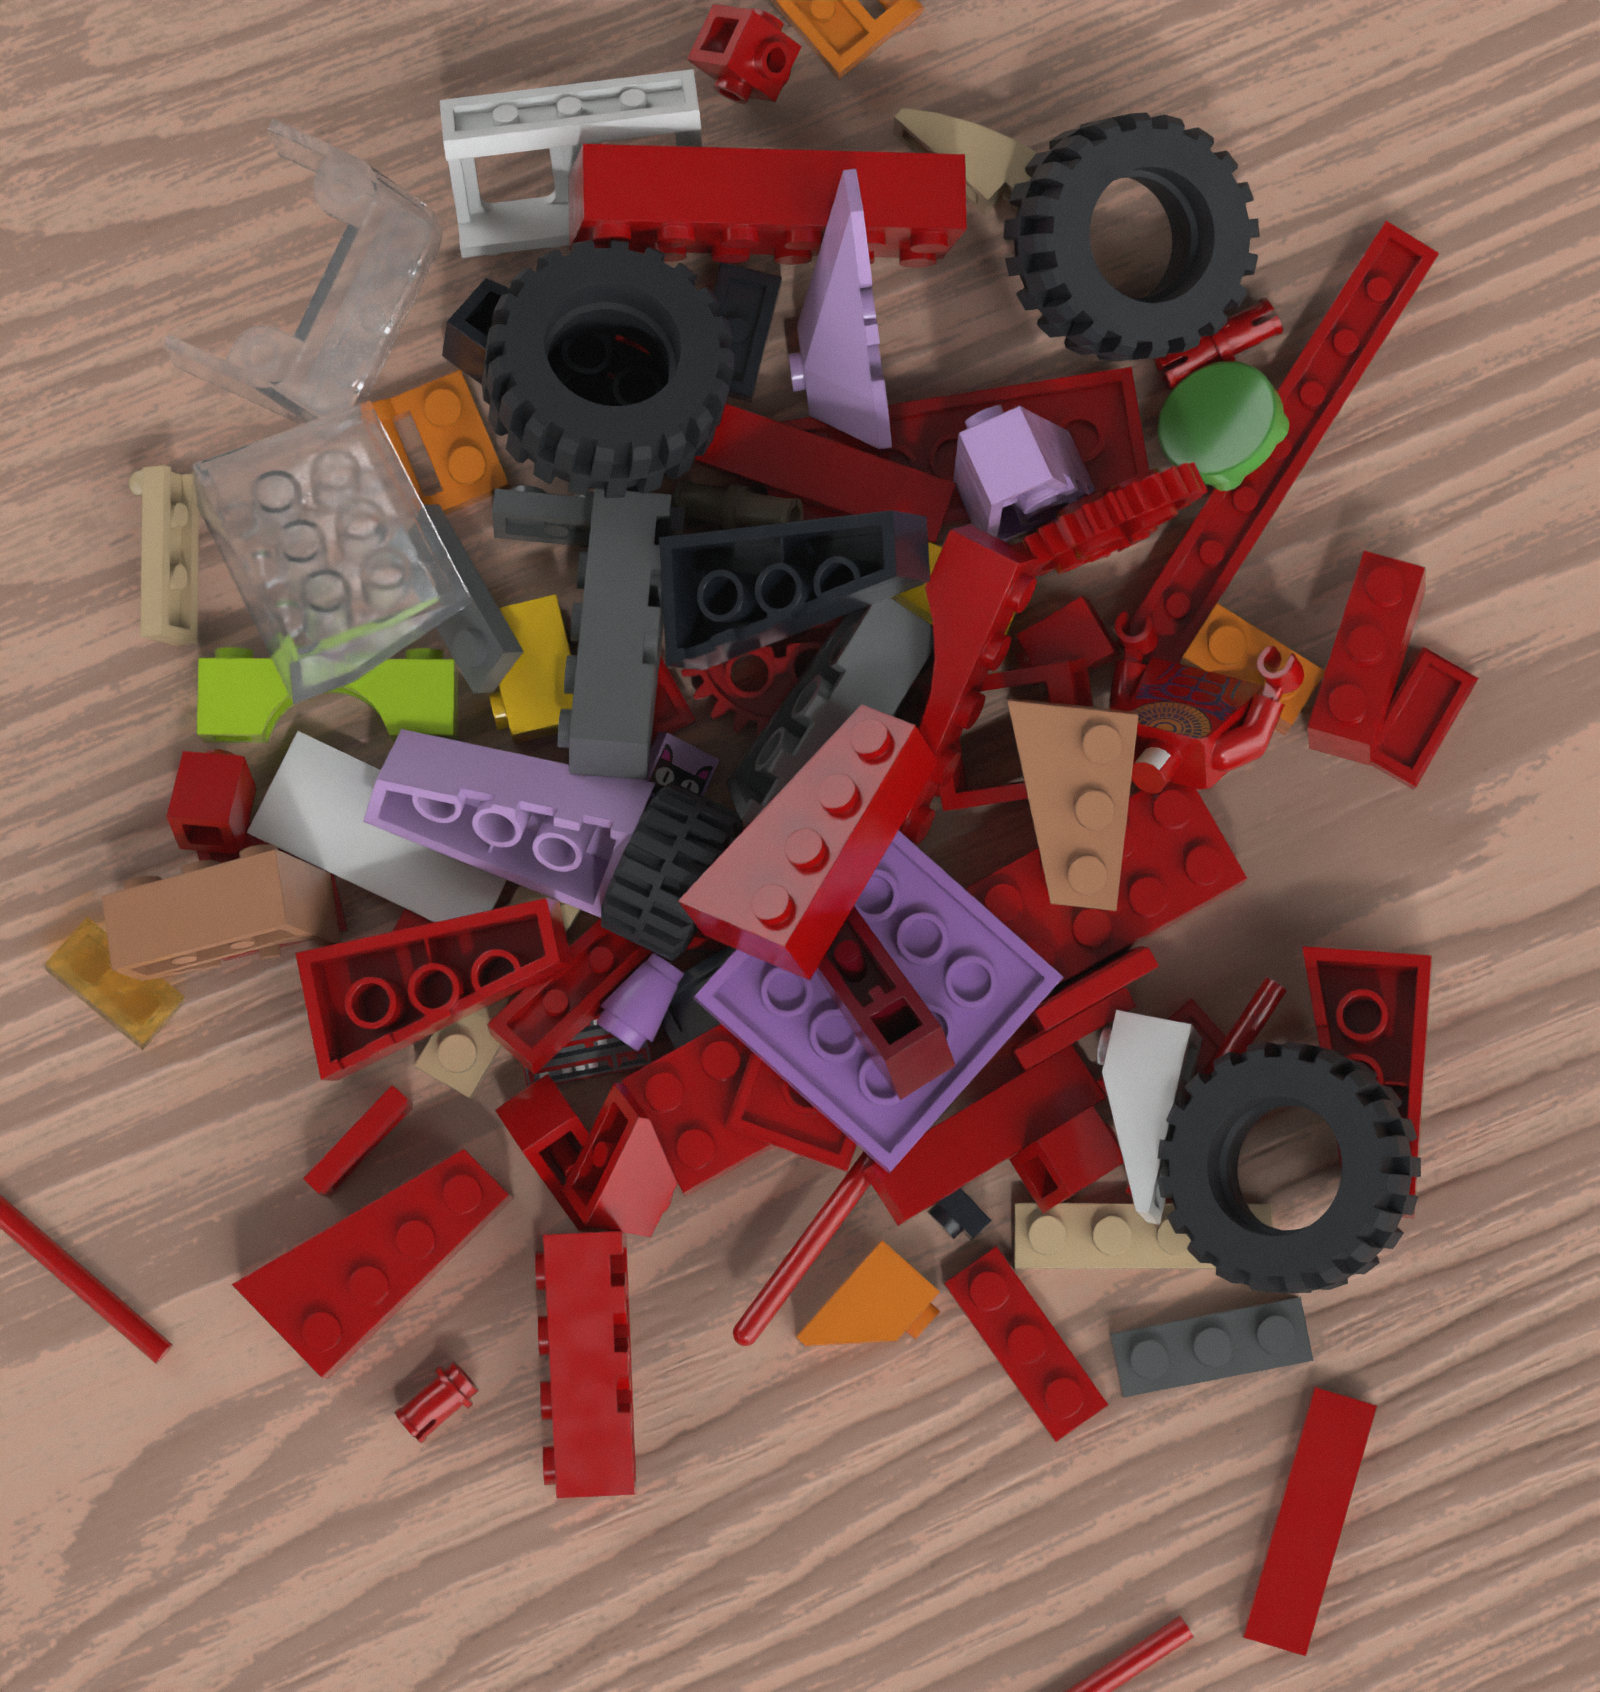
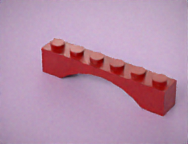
M971 524L950 529L930 575V582L925 587L933 620L935 661L931 694L918 730L939 762L899 829L904 836L917 845L925 838L933 823L935 810L929 808L938 786H946L958 766L960 753L954 749L964 728L969 730L975 724L983 709L986 696L980 693L988 671H996L1008 652L1011 637L1005 633L1014 612L1021 613L1025 609L1037 583V579L1031 576L1038 557Z

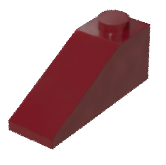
M854 906L815 972L870 1059L899 1100L956 1065L941 1025Z

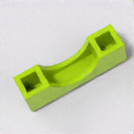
M248 648L215 649V658H198L197 735L204 743H268L277 723L291 707L315 695L336 693L352 696L372 707L381 716L388 734L394 743L401 729L458 741L459 668L454 659H444L443 650L428 648L406 650V659H380V650L370 648L342 650V659L317 658V650L309 648L279 649V658H253V650Z

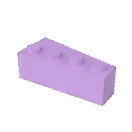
M1001 405L982 410L965 421L968 429L959 432L953 482L956 483L957 492L972 525L1003 541H1008L1042 526L1056 518V513L1063 509L1064 506L1096 490L1069 431L1021 406L1005 413Z
M401 729L376 779L363 822L601 918V907L606 891L622 854L646 810L655 783L639 779L569 774V764Z

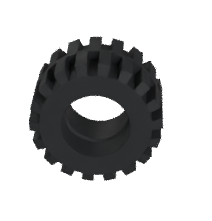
M673 781L659 790L636 826L610 881L601 907V927L673 961L682 954L693 940L699 928L682 908L678 900L743 832V821L740 820L738 813Z

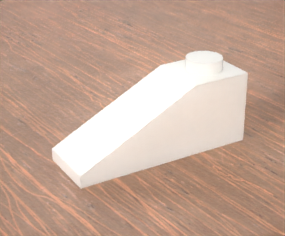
M1116 1010L1113 1027H1105L1101 1033L1097 1051V1062L1099 1065H1104L1102 1074L1135 1209L1146 1222L1160 1225L1166 1198L1160 1197L1157 1178L1169 1176L1168 1160L1157 1159L1160 1139L1172 1140L1175 1125L1168 1123L1166 1119L1173 1104L1185 1105L1188 1101L1190 1093L1187 1092L1185 1086L1193 1079L1202 1037L1192 1024Z

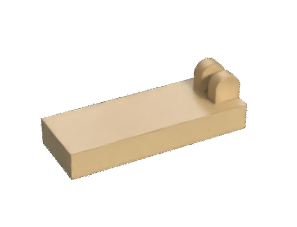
M166 465L143 467V470L134 472L129 479L130 491L134 495L142 497L140 637L175 646L197 644L199 475L193 473L178 474L172 472L171 467Z

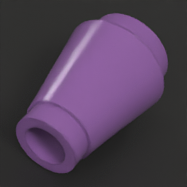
M652 952L648 960L643 962L600 1005L604 1011L596 1023L638 1052L646 1040L653 1042L677 990V984L684 974Z

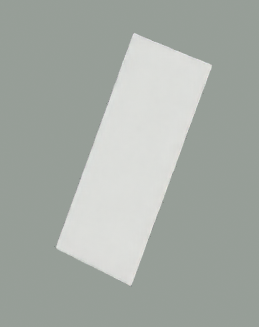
M297 731L247 831L248 834L271 845H275L292 855L433 922L493 909L507 881L506 879L363 822L376 779L381 770Z

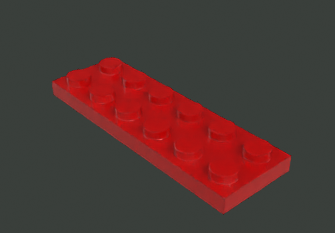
M1132 366L889 404L888 414L892 448L878 449L813 417L781 421V423L953 482L959 432L968 429L965 421L974 414L996 405H1001L1004 413L1021 406L1069 431L1097 492L1104 491L1103 488L1126 481L1149 470ZM766 488L767 495L793 498ZM957 489L954 491L942 527L972 523ZM802 501L804 509L803 521L845 516Z

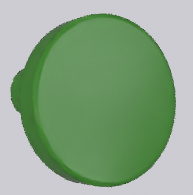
M1236 361L1211 363L1198 368L1183 378L1166 398L1158 420L1159 443L1164 455L1171 464L1178 467L1186 462L1189 464L1195 462L1204 483L1212 485L1219 491H1228L1239 486L1246 475L1252 473L1265 462L1276 445L1286 437L1289 430V420L1284 414L1281 398L1274 386L1258 369Z

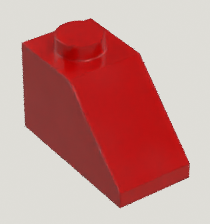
M547 1073L495 1109L525 1157L575 1227L580 1231L586 1225L564 1195L562 1189L589 1132Z
M613 1083L562 1192L586 1226L651 1237L662 1214L671 1204L677 1182L650 1119L624 1084Z

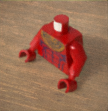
M1123 611L1117 617L1115 631L1125 651L1123 660H1116L1108 707L1109 709L1135 711L1138 714L1131 777L1138 788L1147 793L1156 794L1161 792L1168 782H1173L1199 790L1209 789L1229 771L1263 756L1285 706L1279 702L1282 694L1298 689L1304 680L1303 666L1294 653L1290 655L1284 669L1276 672L1281 664L1280 652L1272 645L1261 652L1257 665L1261 675L1267 681L1265 687L1260 684L1155 657L1149 661L1148 665L1142 664L1143 656L1150 653L1158 643V632L1151 616L1147 614L1144 631L1135 637L1128 636L1131 620L1127 611Z

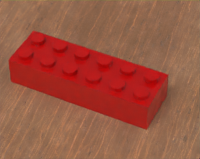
M583 144L568 175L569 250H571L572 243L592 240L594 241L595 248H608L610 240L629 241L628 250L635 252H645L647 247H651L666 253L664 262L684 260L687 258V253H711V259L719 263L745 262L750 259L749 254L774 255V261L779 264H806L812 261V256H818L843 170L856 169L864 211L870 264L875 262V257L899 258V265L904 267H930L937 264V259H943L967 230L965 154Z

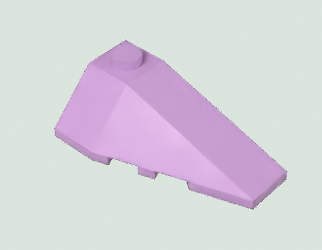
M856 169L843 170L797 325L800 352L788 354L793 392L806 390L809 415L878 449L892 448L885 380L882 375L878 345L880 340L871 287L872 276L865 219Z

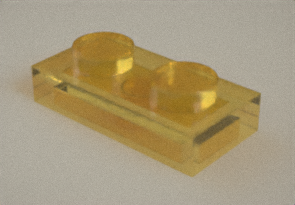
M89 917L84 919L45 962V970L142 1051L185 1004V997L162 978L140 981L113 971L111 968L107 932Z

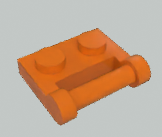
M770 0L838 80L894 34L911 25L925 9L918 0H878L886 11L874 20L858 0Z
M461 370L452 372L392 398L372 402L356 412L363 431H370L400 501L401 507L397 509V513L403 527L419 505L439 504L444 514L447 515L493 496L495 489H510ZM411 415L443 490L431 496H424L394 422Z

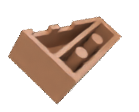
M1007 697L1051 904L1116 911L1138 724L1137 712Z
M256 845L241 850L239 852L240 859L221 864L214 860L192 862L181 868V875L162 879L158 876H143L130 879L124 883L125 890L101 896L111 968L115 972L144 981L221 967L220 959L259 949L261 960L282 957L280 944L309 939L320 943V947L341 943L331 874L279 851L275 845Z

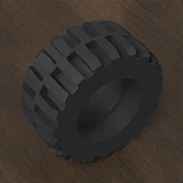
M1148 113L1125 114L1081 124L1079 129L1061 133L1049 141L1050 151L1036 153L1026 165V174L1031 179L1027 182L1015 184L1009 199L1011 205L1018 207L1016 218L1007 219L1004 222L1003 239L1014 240L1015 256L1005 258L1009 277L1020 275L1024 288L1016 294L1025 311L1038 309L1042 313V316L1037 320V326L1050 338L1065 336V348L1080 355L1096 354L1099 360L1124 361L1166 357L1167 354L1182 353L1198 346L1202 336L1215 335L1227 324V316L1222 311L1239 309L1248 293L1247 289L1240 285L1243 276L1255 274L1258 255L1249 253L1250 238L1260 237L1258 218L1249 219L1245 203L1254 200L1248 182L1237 183L1232 175L1238 169V164L1227 150L1213 153L1210 148L1214 144V138L1201 128L1196 127L1184 130L1185 125L1182 119L1165 114L1150 117ZM1120 178L1133 179L1144 185L1156 196L1167 214L1172 232V252L1168 268L1155 289L1142 298H1129L1107 282L1096 265L1090 245V223L1094 207L1107 186Z
M592 240L572 243L569 255L563 256L560 250L554 249L540 256L537 261L536 272L531 268H523L511 281L509 293L501 295L494 310L492 325L488 333L483 363L482 393L483 401L490 405L488 419L495 434L499 436L508 434L506 450L518 463H524L528 458L535 463L534 476L548 484H551L555 477L569 482L567 492L586 496L589 487L604 489L605 498L625 497L627 487L635 485L639 493L644 494L661 488L664 473L670 479H678L691 469L694 456H703L713 441L716 427L721 422L734 372L735 354L730 350L733 338L728 320L723 316L717 317L720 303L710 288L703 287L697 290L694 286L697 274L683 263H678L675 268L664 263L666 253L651 247L646 248L645 254L628 250L629 241L610 240L608 248H595L594 241ZM587 333L620 335L638 343L651 353L661 366L667 379V385L654 396L639 403L625 406L597 404L576 395L563 385L553 372L547 357L558 345L578 335Z
M1286 1041L1284 1044L1271 1042L1248 1045L1247 1051L1241 1054L1228 1052L1213 1061L1215 1070L1209 1075L1197 1073L1185 1086L1187 1092L1191 1094L1189 1100L1185 1105L1174 1103L1166 1119L1168 1123L1175 1125V1130L1171 1141L1160 1139L1157 1159L1168 1160L1169 1176L1157 1179L1160 1197L1171 1198L1175 1207V1211L1167 1215L1175 1234H1187L1191 1240L1187 1250L1200 1263L1214 1265L1217 1276L1234 1284L1248 1285L1251 1290L1272 1293H1311L1314 1290H1331L1348 1284V1278L1354 1274L1365 1275L1380 1263L1377 1255L1383 1248L1394 1249L1404 1234L1397 1226L1403 1214L1413 1215L1418 1196L1409 1194L1411 1177H1421V1157L1411 1156L1409 1142L1417 1139L1412 1120L1401 1118L1397 1110L1402 1101L1391 1087L1381 1085L1376 1080L1377 1073L1362 1062L1346 1058L1343 1053L1323 1047ZM1284 1106L1303 1107L1322 1116L1336 1136L1342 1157L1341 1180L1333 1202L1316 1222L1310 1226L1295 1230L1273 1228L1256 1218L1242 1196L1238 1180L1239 1154L1248 1132L1266 1113Z

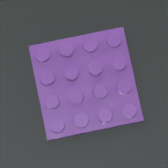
M899 830L854 906L941 1025L953 1056L955 1067L899 1100L864 1050L816 972L811 980H807L739 950H736L694 996V1000L887 1173L893 1170L1063 978L1061 974Z

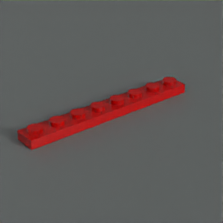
M1387 220L1384 222L1277 390L1283 404L1284 414L1289 420L1288 434L1276 445L1265 462L1252 473L1246 475L1242 483L1235 489L1228 491L1213 490L1132 617L1128 636L1135 637L1144 631L1147 614L1151 616L1158 632V643L1150 653L1143 656L1142 661L1148 665L1153 657L1180 663L1183 655L1225 593L1439 255L1437 251ZM1118 639L1116 645L1124 650L1120 640Z

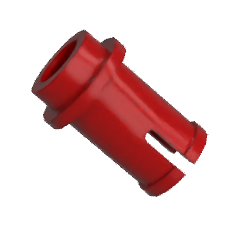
M455 1362L446 1369L438 1366L435 1369L438 1376L402 1408H398L394 1412L402 1425L420 1443H423L429 1434L462 1405L468 1409L473 1405L471 1398L479 1389L466 1372Z

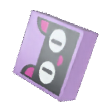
M658 732L650 749L647 780H644L655 783L650 798L653 799L657 792L671 781L704 796L720 759L669 733Z

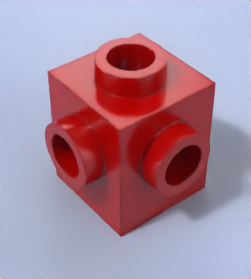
M713 4L687 60L714 79L713 89L731 101L747 104L749 98L776 102L781 89L789 80L791 68L802 46L781 31L784 24L780 19L766 11L757 8L745 9Z

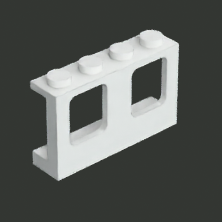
M694 69L440 100L443 144L446 161L449 164L462 258L482 255L493 256L506 252L547 247L558 248L569 245L568 175L583 144H600V142L675 133L677 146L703 147ZM550 149L555 189L550 195L497 203H488L482 200L474 157Z

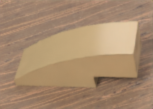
M902 108L894 116L893 134L914 153L965 154L966 199L985 216L1002 198L1010 204L1009 199L1015 184L1027 182L1031 179L1026 174L1025 167L1037 152L1017 140L982 125L940 113ZM1011 205L1016 211H1018V207Z

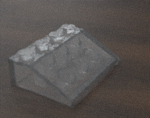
M370 400L192 464L197 507L293 704L356 681L471 604L470 595Z

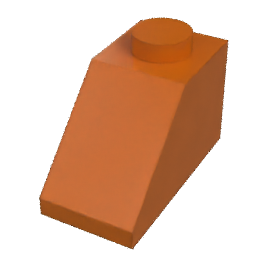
M882 1240L796 1336V1339L805 1347L896 1342L904 1332L916 1340L940 1312L931 1303L940 1291Z

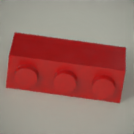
M1363 551L1308 723L1309 749L1371 766L1426 591V567Z

